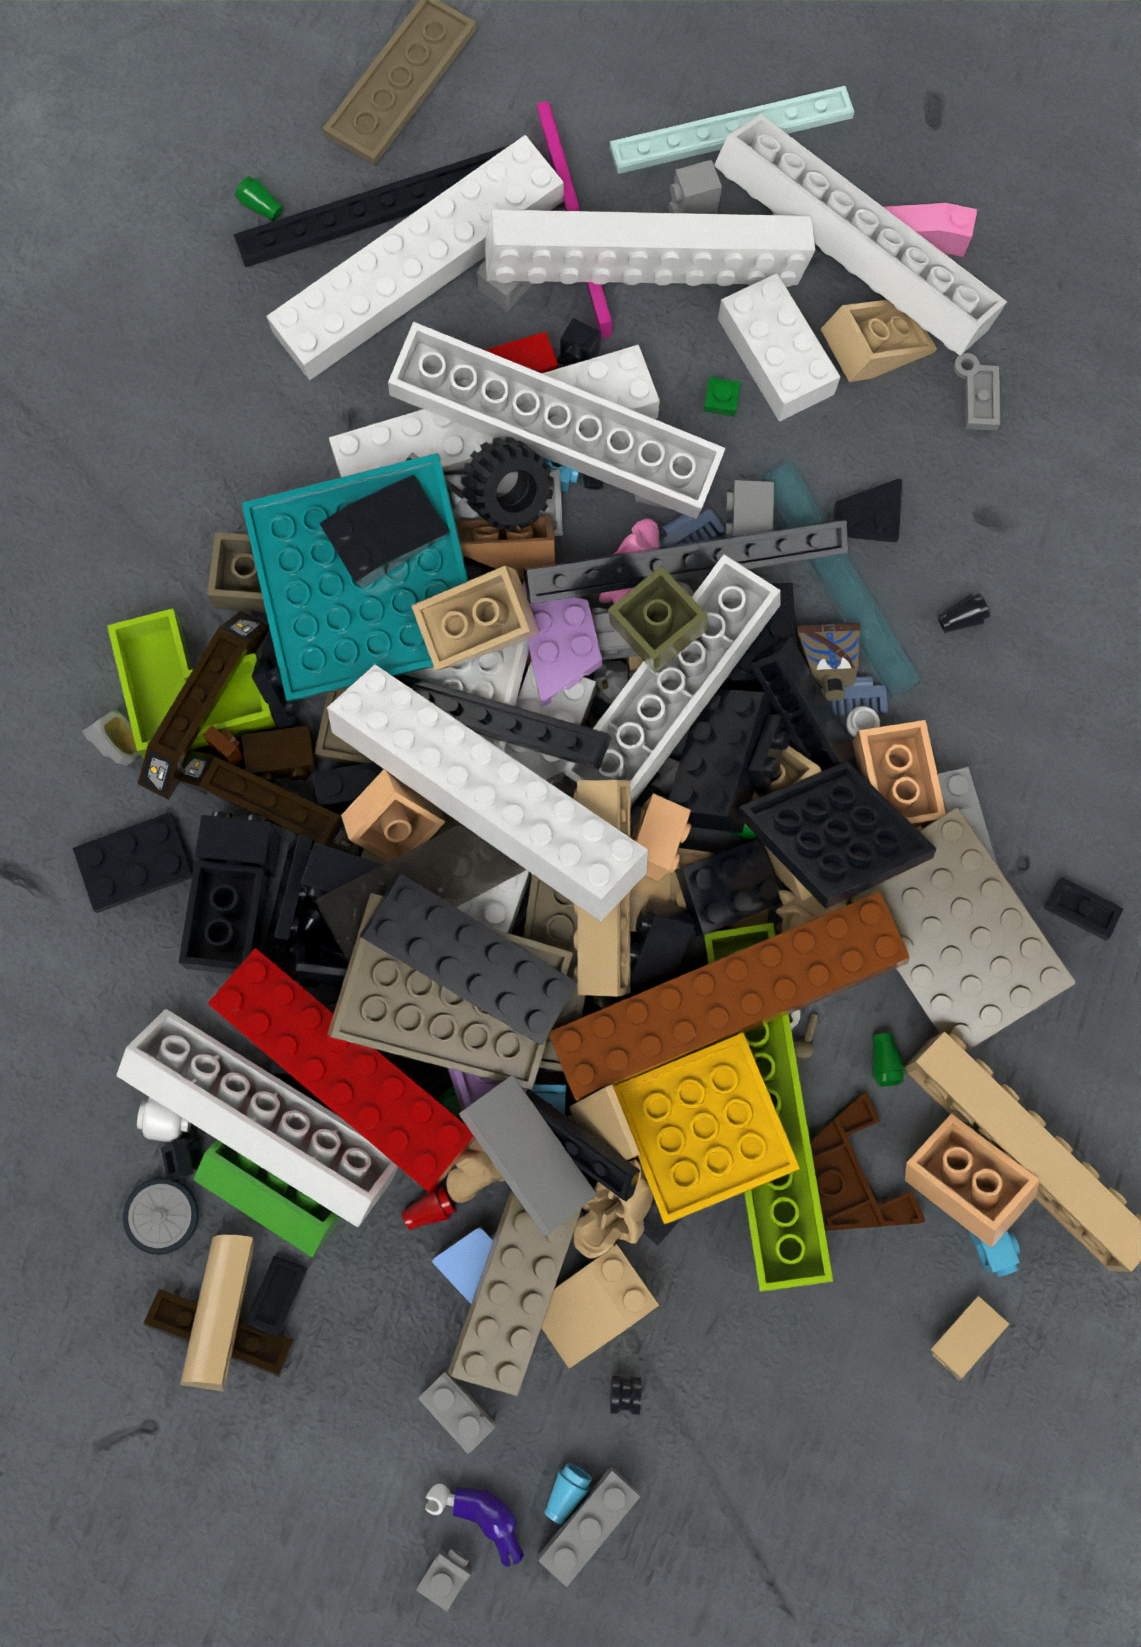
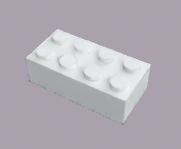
M777 273L721 299L718 320L779 422L835 394L840 375Z

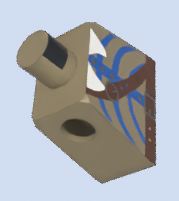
M860 624L796 626L797 648L819 687L824 688L825 698L831 701L843 698L845 696L844 687L854 685L858 670Z

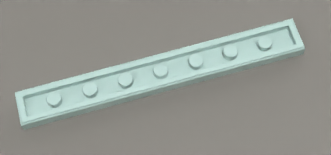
M841 86L610 141L609 148L617 173L620 174L721 150L728 134L760 114L786 134L852 119L854 109L846 86Z

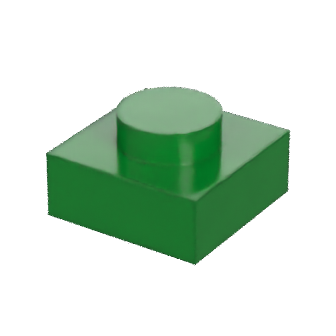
M709 377L703 412L735 417L741 382Z

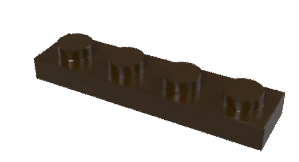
M159 1289L143 1324L148 1328L189 1343L198 1303ZM239 1319L231 1359L280 1377L294 1340L280 1335L279 1339L246 1327L245 1321Z

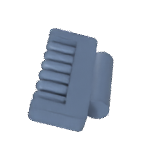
M711 509L698 515L697 519L681 514L661 527L665 537L659 541L661 547L683 544V541L686 543L693 542L690 537L694 541H702L701 538L708 540L710 537L714 539L717 535H723L725 528Z
M856 676L854 685L844 687L845 696L835 701L827 700L835 716L837 715L836 701H838L840 716L845 715L844 701H846L847 714H849L853 710V700L855 708L861 706V700L863 706L870 708L869 700H871V709L878 713V707L881 715H885L888 711L886 686H873L872 676Z

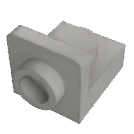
M441 1548L417 1586L416 1591L445 1611H448L465 1581L467 1582L471 1575L472 1568L467 1565L469 1559L453 1548L449 1552Z

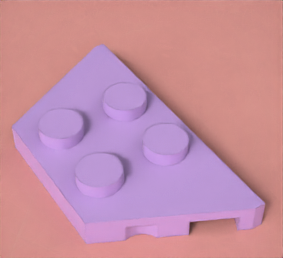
M522 585L525 595L527 597L526 586ZM573 597L536 604L529 603L540 632L539 635L528 639V647L541 707L550 704L552 697L565 688L569 690L579 683L583 676L590 675L602 666V657L588 600Z

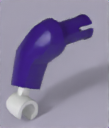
M436 1484L430 1489L426 1496L429 1501L425 1506L428 1513L439 1515L446 1505L453 1506V1516L476 1522L488 1539L494 1540L502 1565L511 1566L509 1555H511L514 1565L523 1559L524 1553L514 1532L517 1520L512 1511L500 1499L489 1491L457 1487L455 1495L451 1494L450 1490L443 1484Z

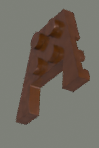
M867 1092L854 1100L810 1141L825 1231L910 1225L925 1222V1218L912 1191L883 1204H877L847 1138L848 1135L880 1122Z

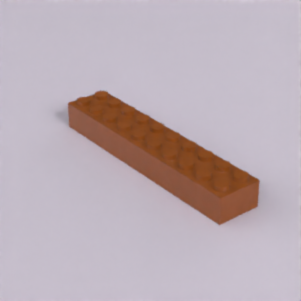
M877 892L549 1032V1036L573 1096L579 1102L607 1086H616L906 965L909 962L910 956L881 893Z

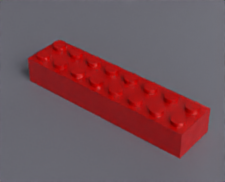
M256 948L207 1003L427 1192L432 1193L476 1140L463 1122L376 1049L328 1036L333 1013Z

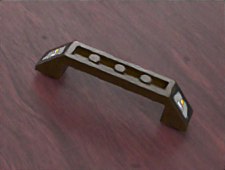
M240 611L216 630L149 742L138 785L169 801L186 772L181 766L182 761L246 653L253 654L257 652L269 631V625Z
M190 750L182 765L186 772L179 783L205 795L210 793L254 815L266 817L267 821L296 835L313 838V843L361 857L364 848L349 840L340 815L216 756Z

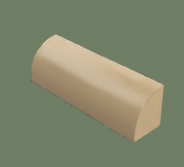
M217 1235L212 1238L180 1385L224 1392L255 1247L253 1237Z

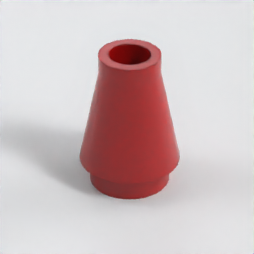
M443 1186L439 1189L436 1187L432 1193H426L409 1208L401 1211L405 1225L411 1231L417 1227L450 1220L451 1215L457 1212L455 1201L448 1195L447 1187Z

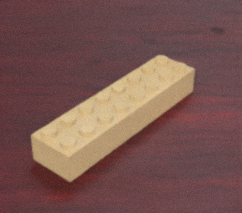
M943 1032L929 1039L904 1065L907 1074L949 1115L953 1114L1039 1178L1040 1181L1035 1199L1108 1271L1132 1272L1141 1262V1215H1134L1124 1206L1127 1203L1125 1198L1113 1188L1107 1189L1098 1180L1100 1175L1092 1166L1086 1162L1080 1163L1071 1154L1073 1149L1064 1139L1059 1136L1053 1137L1044 1128L1046 1123L1037 1113L1032 1110L1027 1112L1017 1102L1020 1098L1010 1087L1005 1084L1002 1086L991 1077L993 1072L988 1065L980 1059L974 1060L966 1053L967 1047L960 1038L952 1033L948 1035L946 1032Z

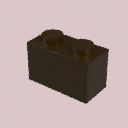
M309 725L241 735L245 771L271 783H275L276 779L289 777L290 780H304L309 778L310 774L318 772L314 755L313 733Z

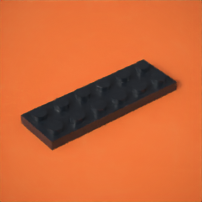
M398 872L359 937L540 1045L544 1043L578 984L568 976Z

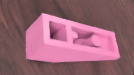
M950 203L884 207L941 252L964 257L973 235L978 209Z

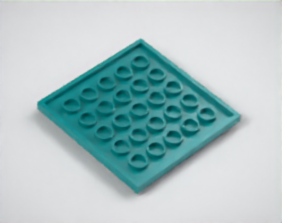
M438 453L241 503L286 701H296L349 688L374 665H377L393 677L434 667L411 606L469 581L441 457ZM414 474L450 534L365 588H362L354 582L319 523L347 505Z

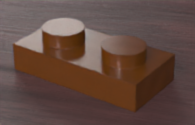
M211 725L202 736L213 752L220 759L244 770L243 749L238 745L240 742L226 729L220 733Z

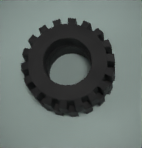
M499 437L493 439L492 445L487 442L481 444L482 450L478 453L474 450L470 455L473 460L471 463L466 462L463 468L467 472L465 476H461V484L465 486L462 489L463 497L468 500L466 503L490 525L492 524L497 529L503 530L505 527L508 531H515L517 525L521 529L528 527V521H537L540 518L537 514L541 510L545 512L548 507L546 500L552 499L553 492L549 487L554 485V479L549 475L552 472L549 465L545 463V460L521 441L517 442L513 438L506 437L504 441ZM518 470V478L514 488L508 494L497 497V488L503 477L510 472Z

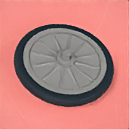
M165 1177L147 1180L132 1191L124 1205L123 1227L125 1233L138 1249L146 1253L162 1255L174 1252L184 1246L195 1232L199 1217L197 1201L189 1188L177 1180L171 1181L170 1178Z

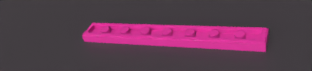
M548 101L537 103L539 122L552 168L564 182L562 202L564 210L580 211L550 103ZM585 282L598 330L601 332V339L611 337L613 334L612 320L602 285Z

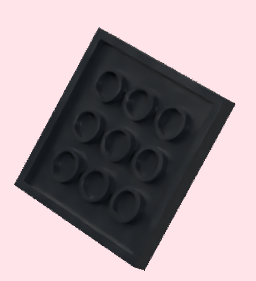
M848 761L740 806L738 817L825 909L933 859L937 849Z

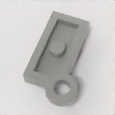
M963 353L956 358L953 368L957 376L966 379L965 429L998 430L1000 426L999 366L980 365L975 355ZM969 362L972 365V369H963L961 363Z

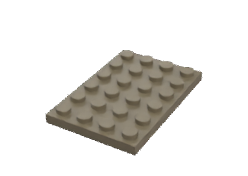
M958 807L919 831L937 848L933 859L850 897V900L854 903L877 892L881 893L910 956L908 964L896 969L940 1034L946 1032L948 1035L951 1033L956 1035L966 1045V1052L1073 986L1076 982Z
M370 893L327 1035L332 1038L500 1082L513 1075L521 1087L532 1090L548 1036L542 1045L534 1042L359 937L383 897ZM492 929L559 972L567 975L573 952Z

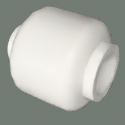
M151 1097L147 1101L141 1102L137 1117V1128L142 1129L145 1138L172 1142L179 1140L183 1132L190 1131L192 1123Z

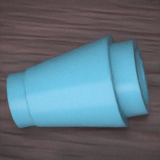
M567 1463L564 1469L558 1471L547 1508L544 1511L545 1515L554 1522L563 1524L591 1490L589 1486L592 1481L591 1476L580 1467Z

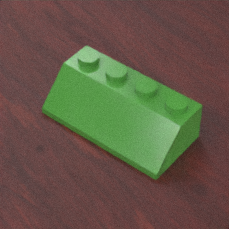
M216 1140L204 1153L193 1179L312 1258L330 1236L341 1218L219 1140Z

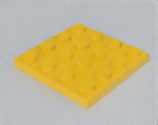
M740 1033L613 1086L639 1150V1161L664 1224L693 1214L801 1169L744 1033Z

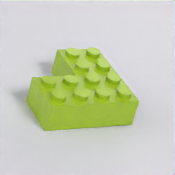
M173 608L107 625L136 749L143 759L149 742L193 671L182 623ZM255 653L245 655L190 750L209 745L202 735L211 725L220 733L226 729L235 738L241 737L244 734L257 733L277 727L268 703L264 701L252 679L254 666L258 660Z

